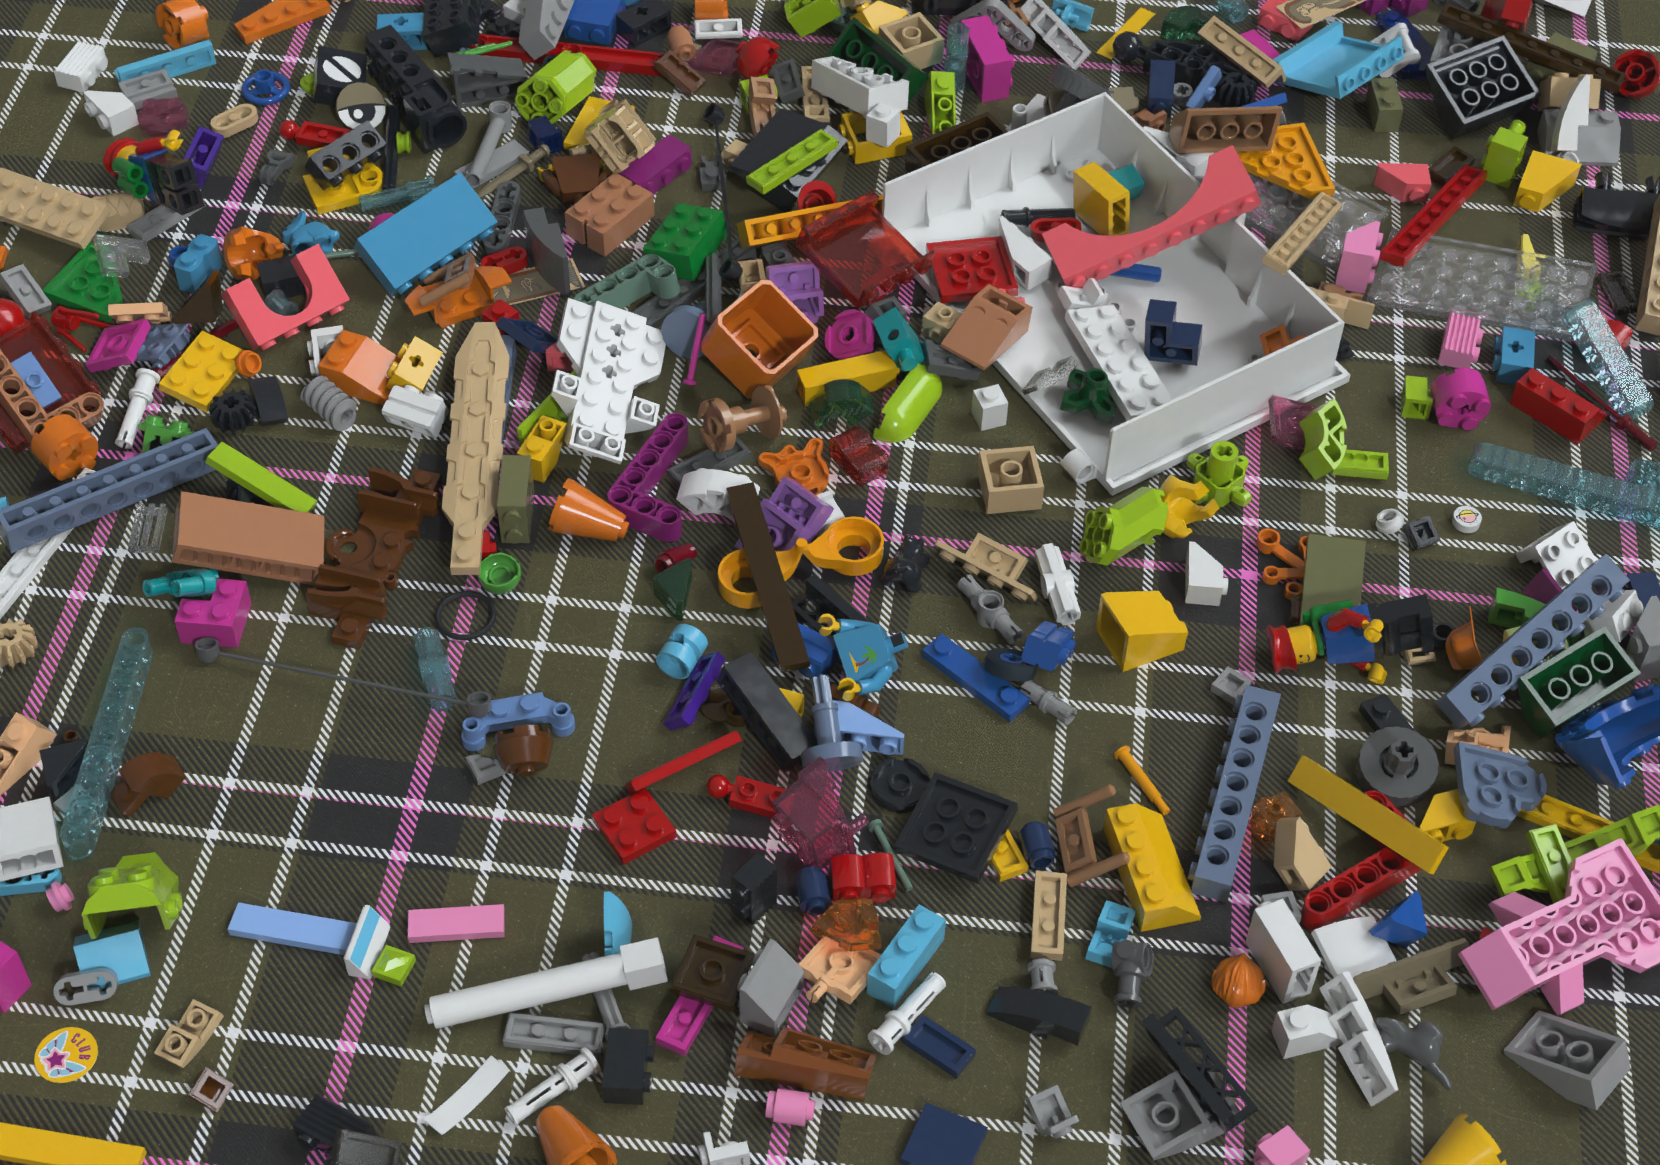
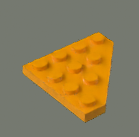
M1305 123L1278 126L1271 151L1237 152L1246 171L1309 199L1316 198L1320 192L1334 196L1335 186Z

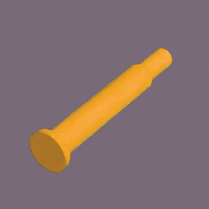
M1126 745L1119 748L1114 753L1115 759L1121 760L1149 800L1156 805L1163 816L1167 815L1170 812L1169 807L1130 754V747Z

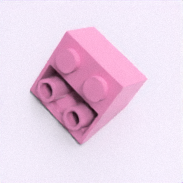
M1374 221L1346 233L1335 285L1346 287L1347 291L1365 294L1367 284H1373L1376 269L1371 268L1378 264L1380 250H1376V248L1381 247L1383 233H1379L1380 222Z

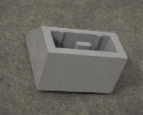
M770 939L764 949L759 948L752 963L753 968L750 973H744L738 983L737 991L740 994L737 1007L740 1008L741 1023L775 1037L804 989L805 971L776 941Z

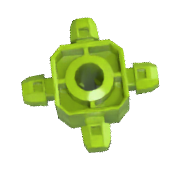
M1228 441L1214 443L1211 446L1210 456L1207 458L1197 453H1192L1188 456L1186 464L1195 472L1192 484H1196L1201 480L1209 490L1201 499L1191 500L1193 503L1201 504L1204 501L1209 503L1213 498L1219 507H1224L1231 501L1243 507L1250 503L1252 496L1243 487L1245 471L1248 468L1249 460L1244 455L1238 456V448L1233 443Z

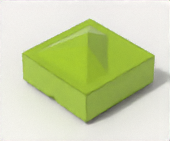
M386 945L371 970L372 976L402 987L416 962L415 955Z

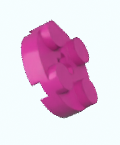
M856 309L843 311L835 317L837 321L833 326H828L825 333V346L829 353L837 360L873 352V343L876 336L873 320ZM853 331V338L849 341L846 340V337H849L850 332Z

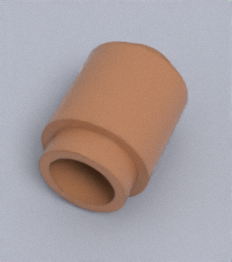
M680 25L674 26L669 30L667 41L671 51L683 61L690 60L696 53L690 32Z

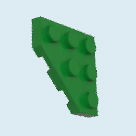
M90 242L42 290L50 301L74 310L96 313L99 315L98 319L108 323L113 319L109 316L108 305L124 304L110 250Z

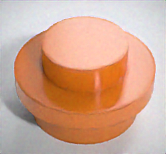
M245 350L238 354L236 367L242 376L252 377L260 371L262 361L257 353Z

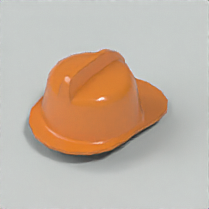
M1469 606L1471 621L1453 630L1447 637L1445 644L1450 664L1456 671L1473 669L1482 661L1475 642L1471 606Z

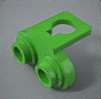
M146 415V420L139 422L138 427L139 430L145 431L142 453L150 450V444L156 440V435L161 436L160 442L165 445L172 442V437L182 438L192 434L193 432L188 428L189 423L172 420L171 425L166 426L162 422L163 417Z

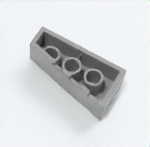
M526 0L523 2L522 10L525 17L521 19L519 44L534 60L556 47L575 0Z

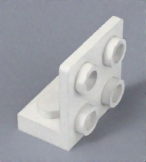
M1574 521L1552 529L1515 553L1520 563L1532 560L1533 563L1540 562L1542 567L1549 571L1562 590L1596 561Z

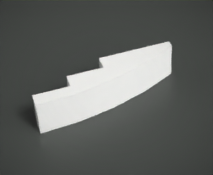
M1027 0L1021 7L1030 25L1073 69L1076 70L1091 54V51L1042 0Z
M1342 972L1319 989L1333 1012L1329 1020L1343 1043L1338 1049L1370 1106H1375L1398 1091V1086L1388 1054L1366 1002L1350 972Z

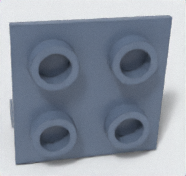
M189 324L151 325L146 335V340L141 345L135 361L151 360L153 369L164 367L179 355L190 342V333L185 330Z

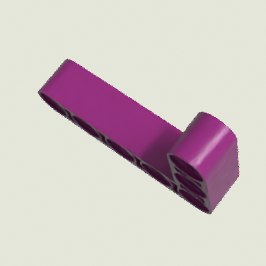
M681 413L668 414L662 420L607 493L608 503L627 516L625 521L630 523V528L668 543L675 542L682 536L681 511L671 504L649 496V494L688 443V420Z

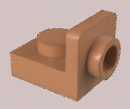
M1145 108L1131 116L1142 128L1146 126L1165 131L1167 113L1164 110L1154 115Z

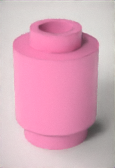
M780 1088L777 1091L769 1090L765 1117L773 1118V1122L805 1127L806 1120L813 1121L815 1100H810V1093Z

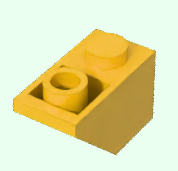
M542 415L518 450L517 455H531L534 480L544 483L556 466L566 433L567 423Z
M1458 789L1434 795L1420 825V829L1442 843L1455 838L1461 840L1473 833L1476 822L1470 821L1464 816V807L1461 804Z

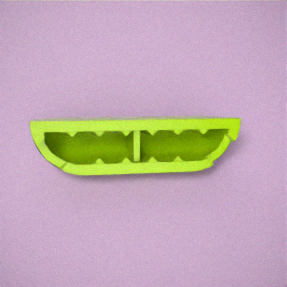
M917 363V366L908 373L882 409L881 413L886 415L881 425L875 428L873 438L887 443L901 442L910 438L942 395L940 376L927 373L926 365Z

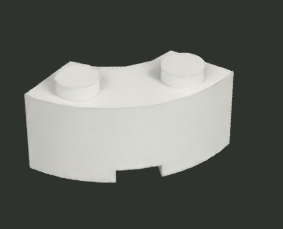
M699 468L696 471L684 474L676 500L695 515L716 513L726 516L735 522L726 494V488L752 483L749 477L742 474L738 475L723 470ZM754 483L758 495L760 491V486Z

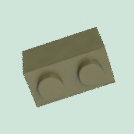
M1372 78L1369 82L1365 102L1374 133L1398 132L1404 109L1395 78Z

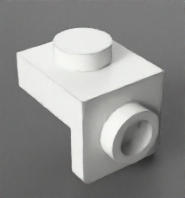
M1089 278L1083 288L1061 286L1057 295L1063 303V307L1066 310L1097 307L1104 293L1096 280Z

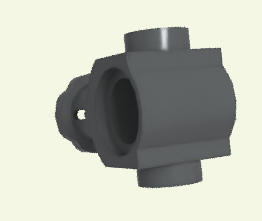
M1130 940L1114 942L1111 962L1114 975L1119 981L1117 994L1113 996V1003L1126 1008H1138L1142 1005V999L1140 998L1141 982L1146 981L1147 976H1150L1153 970L1154 953L1149 943L1131 942Z

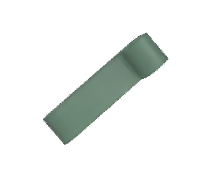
M647 254L575 295L574 300L593 307L596 301H600L623 309L650 292H653L662 299L674 298L680 293V287L675 267L659 255Z

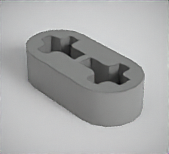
M96 968L62 975L56 982L54 996L63 1005H77L105 1000L115 993L118 986V977L109 968ZM99 976H104L105 981H111L106 991H102L100 986L89 987V985L97 983ZM66 982H70L72 987L83 986L82 989L75 990L73 997H69L68 992L61 991L65 987Z

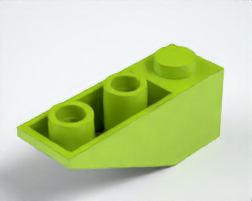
M931 71L924 82V105L931 135L956 125L954 72Z

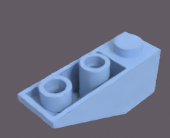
M832 700L838 704L837 713L842 741L860 743L862 751L879 752L885 755H903L905 734L849 702ZM814 726V736L817 739L816 729Z

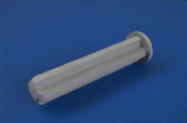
M596 952L585 954L582 960L599 958V954ZM612 989L593 992L602 1019L606 1024L604 1034L606 1040L609 1028L630 1029L629 1025L623 1022Z

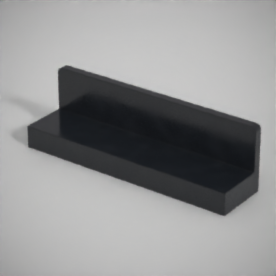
M750 652L722 667L716 680L781 770L786 773L794 769L801 753L808 748L818 745L815 736L753 653Z

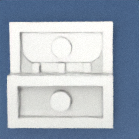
M1373 916L1335 922L1317 928L1311 933L1334 978L1340 973L1347 971L1350 972L1353 978L1362 972L1397 961L1388 943L1383 939L1372 936L1369 932L1376 924Z

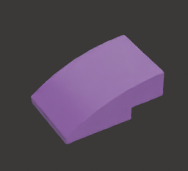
M784 476L769 500L763 498L760 503L775 551L792 549L799 538L806 539L807 544H809L834 510L833 507L796 480ZM739 538L737 543L735 544V547H737L738 549H743L741 540Z

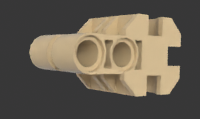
M614 99L600 110L598 117L586 127V132H584L586 139L613 173L622 172L636 158L640 159L655 146L654 142L656 141L654 135L626 99L620 102Z

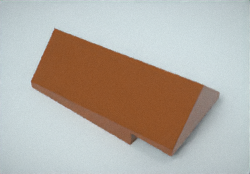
M786 1027L782 1028L777 1038L749 1030L737 1050L734 1076L864 1101L877 1054Z

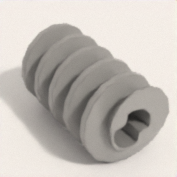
M326 376L316 377L303 388L300 399L320 417L325 419L328 424L332 425L336 431L347 430L353 425L356 420V402L350 399L346 393H343L339 387H336Z

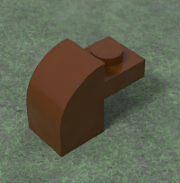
M158 752L145 753L129 760L119 769L123 778L110 794L122 815L132 816L149 795L168 799L186 776L174 756Z

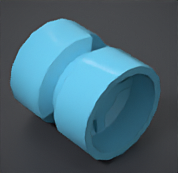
M676 625L668 637L667 643L663 645L656 657L657 665L665 674L673 678H688L696 666L697 660L701 658L708 646L707 638L699 629L692 625Z

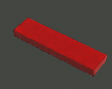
M733 731L628 781L625 785L628 794L630 795L742 741L738 731Z

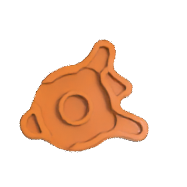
M819 438L810 439L801 451L796 450L793 445H786L779 453L764 452L758 457L759 466L772 474L776 486L779 485L784 476L796 480L809 491L818 495L825 490L829 482V469L821 457L823 441Z

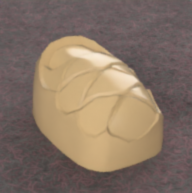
M111 193L92 198L107 203L112 209L100 226L102 231L125 229L128 224L146 214L142 199L135 198L128 193Z

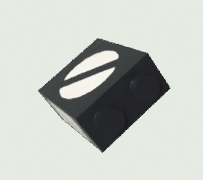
M318 45L314 63L313 102L336 106V100L346 86L356 82L366 83L367 55Z

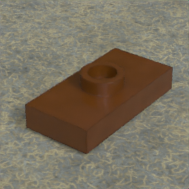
M671 50L655 62L654 68L689 98L705 85L706 80Z

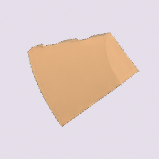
M1502 726L1501 733L1493 734L1484 727L1471 730H1449L1446 741L1445 764L1455 765L1454 748L1458 742L1508 753L1511 726Z

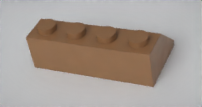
M1281 106L1185 109L1173 115L1168 136L1177 154L1219 152L1231 145L1234 146L1236 152L1271 151L1283 109Z

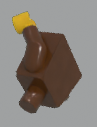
M598 153L552 157V164L548 165V169L537 167L540 181L544 182L555 196L561 197L563 204L573 205L613 174L607 164L600 160Z

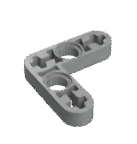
M983 0L953 17L947 30L951 38L960 40L961 20L970 19L971 16L981 17L988 15L992 23L996 24L998 32L1017 50H1031L1036 38L1035 33L1001 0ZM1003 22H1009L1013 24L1014 27H1007L1003 24Z

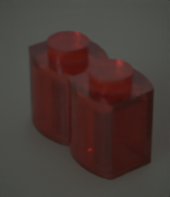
M855 426L829 439L828 452L841 468L845 469L851 480L861 487L887 473L888 454L884 449L879 448L873 443L867 431H863L858 426Z

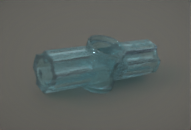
M959 22L948 27L947 50L944 62L945 72H954L955 93L965 89L967 59L969 55L970 28L965 23Z
M431 627L422 628L414 635V643L419 656L418 665L423 685H426L428 694L456 699V693L451 681V667L448 655L444 653L439 631ZM430 699L432 709H437L440 712L450 710L455 704Z

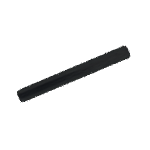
M390 105L387 108L385 142L387 144L384 148L381 186L384 194H394L396 191L398 165L397 132H400L401 112L398 105Z

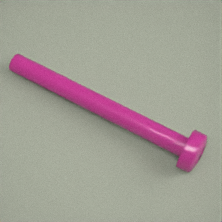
M702 313L699 315L687 378H683L684 384L692 386L696 385V380L693 379L706 314Z

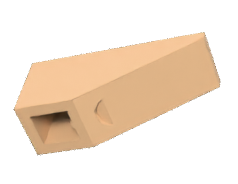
M17 712L0 736V796L41 760L39 750L49 748L57 736L56 733L37 720Z

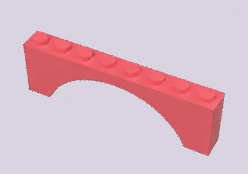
M1231 145L1209 156L1205 176L1196 193L1174 215L1153 227L1126 235L1102 236L1080 231L1064 223L1042 233V236L1065 286L1083 288L1089 278H1094L1096 281L1105 279L1110 274L1123 268H1129L1136 262L1155 256L1162 250L1176 246L1182 241L1195 235H1200L1219 224H1224L1238 215L1250 212L1260 206L1261 203L1250 176L1234 146Z

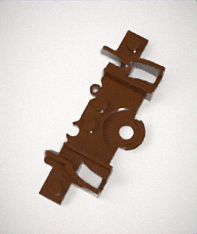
M370 467L368 475L371 490L363 489V491L358 490L357 492L360 515H362L358 523L359 528L357 532L353 533V530L343 528L335 531L328 537L325 543V551L327 556L337 566L335 568L320 564L318 568L319 576L315 582L316 589L308 588L305 593L310 614L339 620L331 635L333 644L360 650L372 626L371 618L377 620L386 618L388 614L385 600L387 595L386 589L394 590L399 586L397 573L407 552L414 550L413 541L407 539L410 537L420 538L419 528L424 520V515L436 516L441 509V503L438 500L437 494L442 483V476L439 473L415 468L410 480H407L395 473ZM345 544H355L357 546L356 551L351 554L342 553L340 548Z

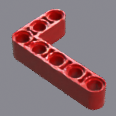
M1372 790L1365 792L1366 795L1407 820L1381 792ZM1366 833L1381 850L1309 892L1305 897L1301 910V923L1312 931L1332 924L1415 875L1421 868Z

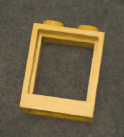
M856 111L841 114V125H838V132L848 139L845 144L847 155L852 156L855 164L906 155V146L912 144L913 135L901 111L900 136L888 148L870 141L858 143L855 134L866 133V118Z

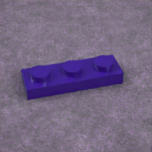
M719 652L703 656L697 661L696 666L663 722L670 731L682 727L686 728L695 721L697 717L696 712L700 705L708 698V690L718 678L721 672L720 669L725 661V658Z

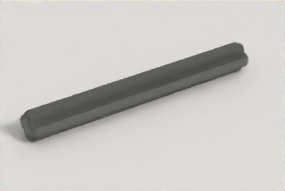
M717 253L706 256V321L710 322V326L721 313V276L719 275L721 258L717 257Z

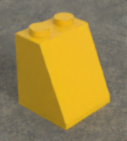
M1160 591L1106 592L1101 594L1095 630L1122 672L1184 650L1186 637L1188 636L1187 627L1183 621H1179L1174 613L1172 604L1164 599Z

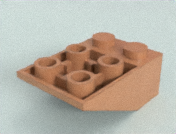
M988 284L973 297L941 342L940 347L985 370L1028 332L1033 307Z

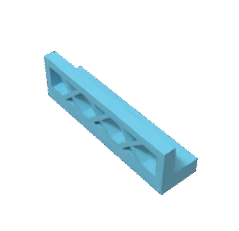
M210 40L199 42L118 67L114 70V74L118 82L165 68L169 77L173 78L215 65L216 59L213 45Z

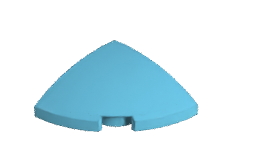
M604 892L605 956L621 953L620 946L630 944L632 936L631 916L623 902L612 892Z

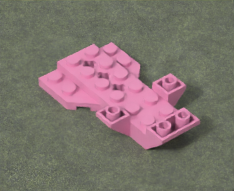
M1620 838L1584 854L1570 863L1565 899L1545 906L1513 892L1489 903L1490 909L1502 927L1458 953L1492 1011L1542 986L1540 989L1556 1015L1559 1016L1584 1003V965L1602 957L1642 973L1660 964V896L1623 839Z

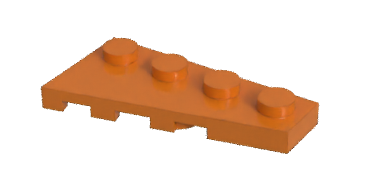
M275 0L235 23V31L243 42L248 44L332 13L331 5L327 0Z

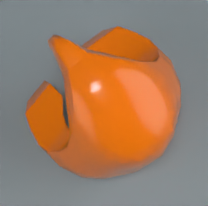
M241 226L226 233L224 238V259L228 270L237 280L244 281L250 278L251 281H254L259 277L257 263L282 258L284 245L277 237L269 233Z

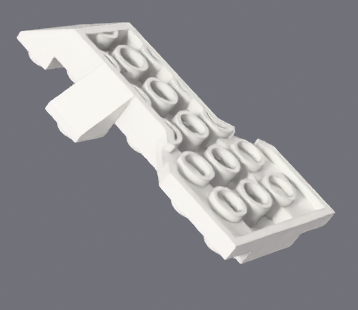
M570 298L567 299L556 345L561 353H566L572 361L571 367L577 376L557 370L551 391L552 397L568 416L564 437L567 447L621 464L626 443L624 435L652 430L656 427L660 405L636 396L631 401L633 390L638 385L645 382L650 383L658 379L663 363L666 343L663 340L661 330L646 325L647 318L600 301H596L593 307Z

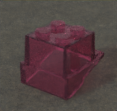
M820 756L798 773L799 779L778 796L772 804L775 811L773 818L780 828L777 832L781 839L787 845L792 843L798 849L796 851L797 855L805 865L812 864L814 867L822 870L831 864V857L843 854L857 855L853 835L869 824V820L861 813L848 823L833 791L836 788L835 781L824 759Z

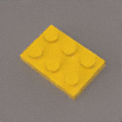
M202 330L159 382V390L207 413L210 409L209 405L213 402V397L220 396L221 392L227 388L238 374L236 358L241 351L245 350Z

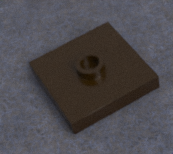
M694 934L670 986V992L732 1012L739 996L737 991L738 983L744 973L748 974L753 963L754 953Z

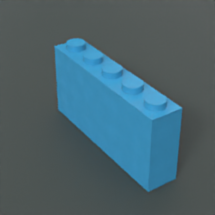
M460 172L356 240L354 249L391 297L398 292L400 295H403L413 287L412 283L418 279L422 282L434 273L432 270L439 265L443 267L454 260L453 256L461 252L463 255L475 246L473 243L481 239L484 241L495 233L493 229L498 221Z

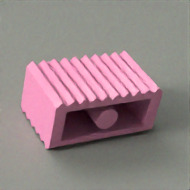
M1449 313L1437 364L1455 368H1470L1472 362L1477 363L1480 347L1475 346L1476 344H1481L1484 333L1483 329H1479L1480 318L1475 319L1474 316L1470 318L1469 315Z

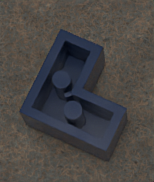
M1150 299L1145 319L1144 354L1149 361L1197 366L1202 345L1203 325L1176 322L1177 302Z

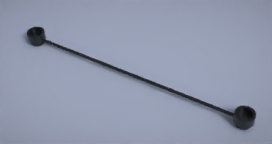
M711 103L706 108L703 119L711 125L715 124L729 258L720 267L719 275L728 281H737L742 275L743 268L739 262L733 259L718 128V125L724 120L725 113L720 106Z

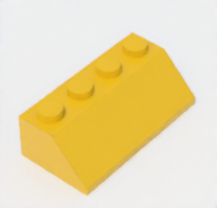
M1137 803L1108 808L1106 810L1103 831L1113 856L1124 851L1130 855V862L1117 869L1132 909L1136 910L1135 918L1140 932L1201 920L1200 912L1162 814Z

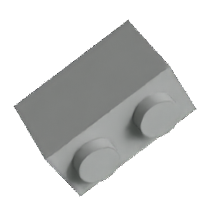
M1657 595L1651 596L1625 650L1626 654L1641 672L1633 680L1634 682L1660 677V601Z

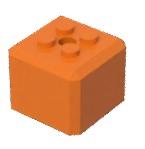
M762 279L716 317L701 341V351L748 399H752V394L757 387L775 385L802 361L818 338V328L772 281ZM747 349L753 350L756 358Z

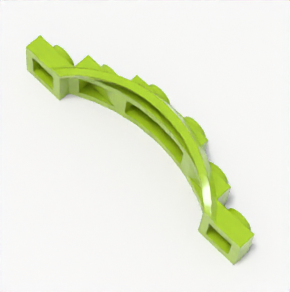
M1658 804L1636 812L1613 824L1565 842L1571 860L1573 861L1620 838L1623 839L1634 858H1636L1654 841L1660 839V805ZM1534 853L1515 857L1491 866L1488 869L1501 897L1525 889L1540 893H1549L1550 891L1541 875Z

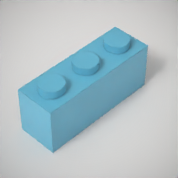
M918 905L868 972L866 993L894 1009L943 942L946 919Z

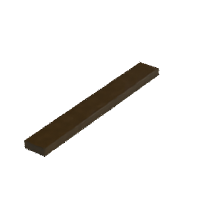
M1449 3L1445 4L1437 19V23L1485 42L1504 35L1515 54L1563 73H1568L1573 77H1578L1579 74H1591L1593 79H1601V88L1616 94L1626 76L1624 72Z
M754 482L726 488V494L780 671L784 673L810 667L809 657Z

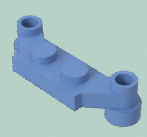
M543 692L491 700L492 709L488 716L484 718L469 717L463 721L461 738L463 747L468 751L475 752L481 750L486 745V734L488 732L512 729L513 726L542 723H550L552 732L555 735L566 737L575 730V718L567 703L552 701L544 697Z

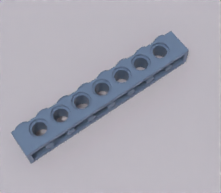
M207 428L1 509L0 536L10 552L13 553L215 471L214 468L205 462L208 455L218 444Z
M1607 554L1600 557L1435 703L1458 729L1468 724L1474 727L1485 718L1482 712L1486 708L1494 709L1506 699L1503 695L1504 692L1509 688L1511 691L1518 688L1517 679L1525 675L1529 670L1531 671L1546 662L1543 658L1548 653L1553 656L1566 645L1563 640L1568 635L1572 638L1586 627L1583 622L1588 617L1593 620L1605 610L1603 604L1607 600L1612 603L1625 592L1622 587L1630 579ZM1591 586L1596 588L1598 595L1592 591ZM1571 603L1577 606L1578 613L1573 610ZM1552 620L1557 623L1559 631L1553 627ZM1532 638L1538 642L1539 648L1533 645ZM1511 656L1517 658L1519 666L1513 663ZM1491 673L1498 677L1499 684L1492 680ZM1471 691L1477 694L1479 702L1472 699Z
M1246 685L1244 695H1237L1233 712L1238 713L1237 719L1231 718L1227 735L1232 736L1231 742H1224L1221 758L1226 759L1225 765L1218 764L1214 782L1220 783L1219 788H1212L1208 806L1213 807L1212 813L1205 812L1201 830L1207 831L1205 838H1198L1194 853L1200 856L1199 862L1192 861L1188 880L1193 881L1191 889L1193 894L1228 902L1281 697L1280 693Z

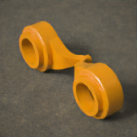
M845 517L832 523L812 543L807 544L806 539L799 538L792 549L775 552L785 582L794 573L802 554L815 566L834 569L844 575L860 576L872 572L880 565L883 559L884 536L881 529L874 522L866 518ZM855 545L866 549L869 554L863 559L851 560L842 557L838 552L846 546ZM739 549L729 553L722 559L718 567V588L721 596L729 604L739 608L752 609L761 607L756 592H740L733 586L736 581L742 578H752L744 550Z

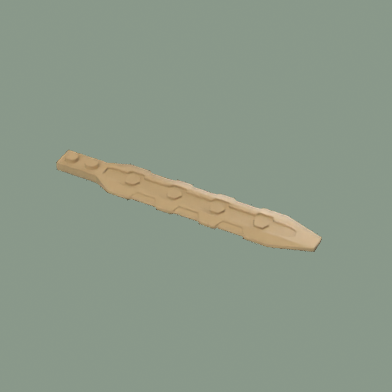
M475 322L455 356L454 381L456 382L454 403L451 404L450 420L452 421L450 444L447 445V482L443 488L442 511L454 528L450 564L451 575H480L484 529L498 512L499 468L503 455V444L501 443L503 421L506 418V403H504L506 381L509 376L510 356L495 322Z

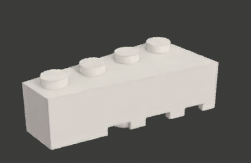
M833 56L812 60L811 88L820 92L822 96L835 100V103L843 104L849 110L862 114L864 118L879 103L900 111L907 110L908 80L900 79L899 81H893L892 75L886 73L882 74V76L873 74L874 69L856 67L855 63Z

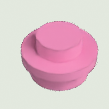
M58 881L53 882L51 888L46 890L47 898L52 907L57 912L63 909L65 911L72 909L71 901L74 900V895L66 883L61 885Z

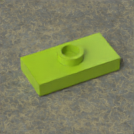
M1346 449L1341 463L1332 471V475L1387 480L1389 475L1388 453Z

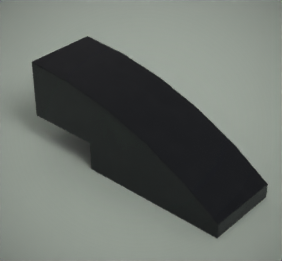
M999 986L986 1015L1043 1039H1047L1050 1034L1078 1046L1090 1020L1092 1007L1052 993L1019 987Z

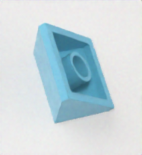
M140 920L103 929L96 939H91L89 933L75 937L73 948L79 971L96 968L112 969L117 974L118 985L151 976ZM99 976L97 983L90 984L89 987L100 986L101 989H104L111 984V981H105L104 976Z

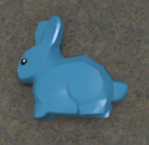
M300 211L297 218L293 219L292 223L283 231L282 239L286 244H291L293 255L299 254L319 244L323 253L332 252L334 243L340 239L339 232L331 230L326 224L316 221L305 224L307 216L304 211Z

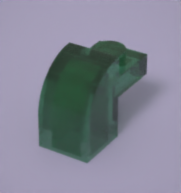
M1177 7L1171 10L1163 19L1160 39L1186 42L1191 37L1206 43L1199 37L1198 31L1210 18L1200 15L1201 8Z
M839 379L824 384L825 394L809 403L812 423L818 428L840 415L852 425H855L875 412L871 392L860 383L849 379Z

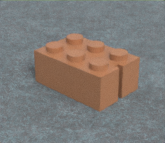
M614 172L565 212L566 235L583 245L587 242L588 248L605 257L654 217L653 193L637 184L632 186V181Z

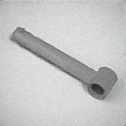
M494 101L489 105V126L469 172L466 171V180L472 186H478L481 181L485 180L484 173L501 134L507 133L512 129L511 105L506 101Z

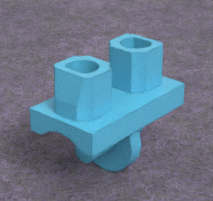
M1053 0L1052 11L1067 26L1069 25L1087 32L1090 28L1094 8L1073 0Z

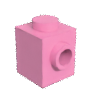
M1287 1125L1274 1135L1271 1133L1264 1135L1256 1143L1257 1149L1253 1162L1254 1165H1305L1311 1150Z

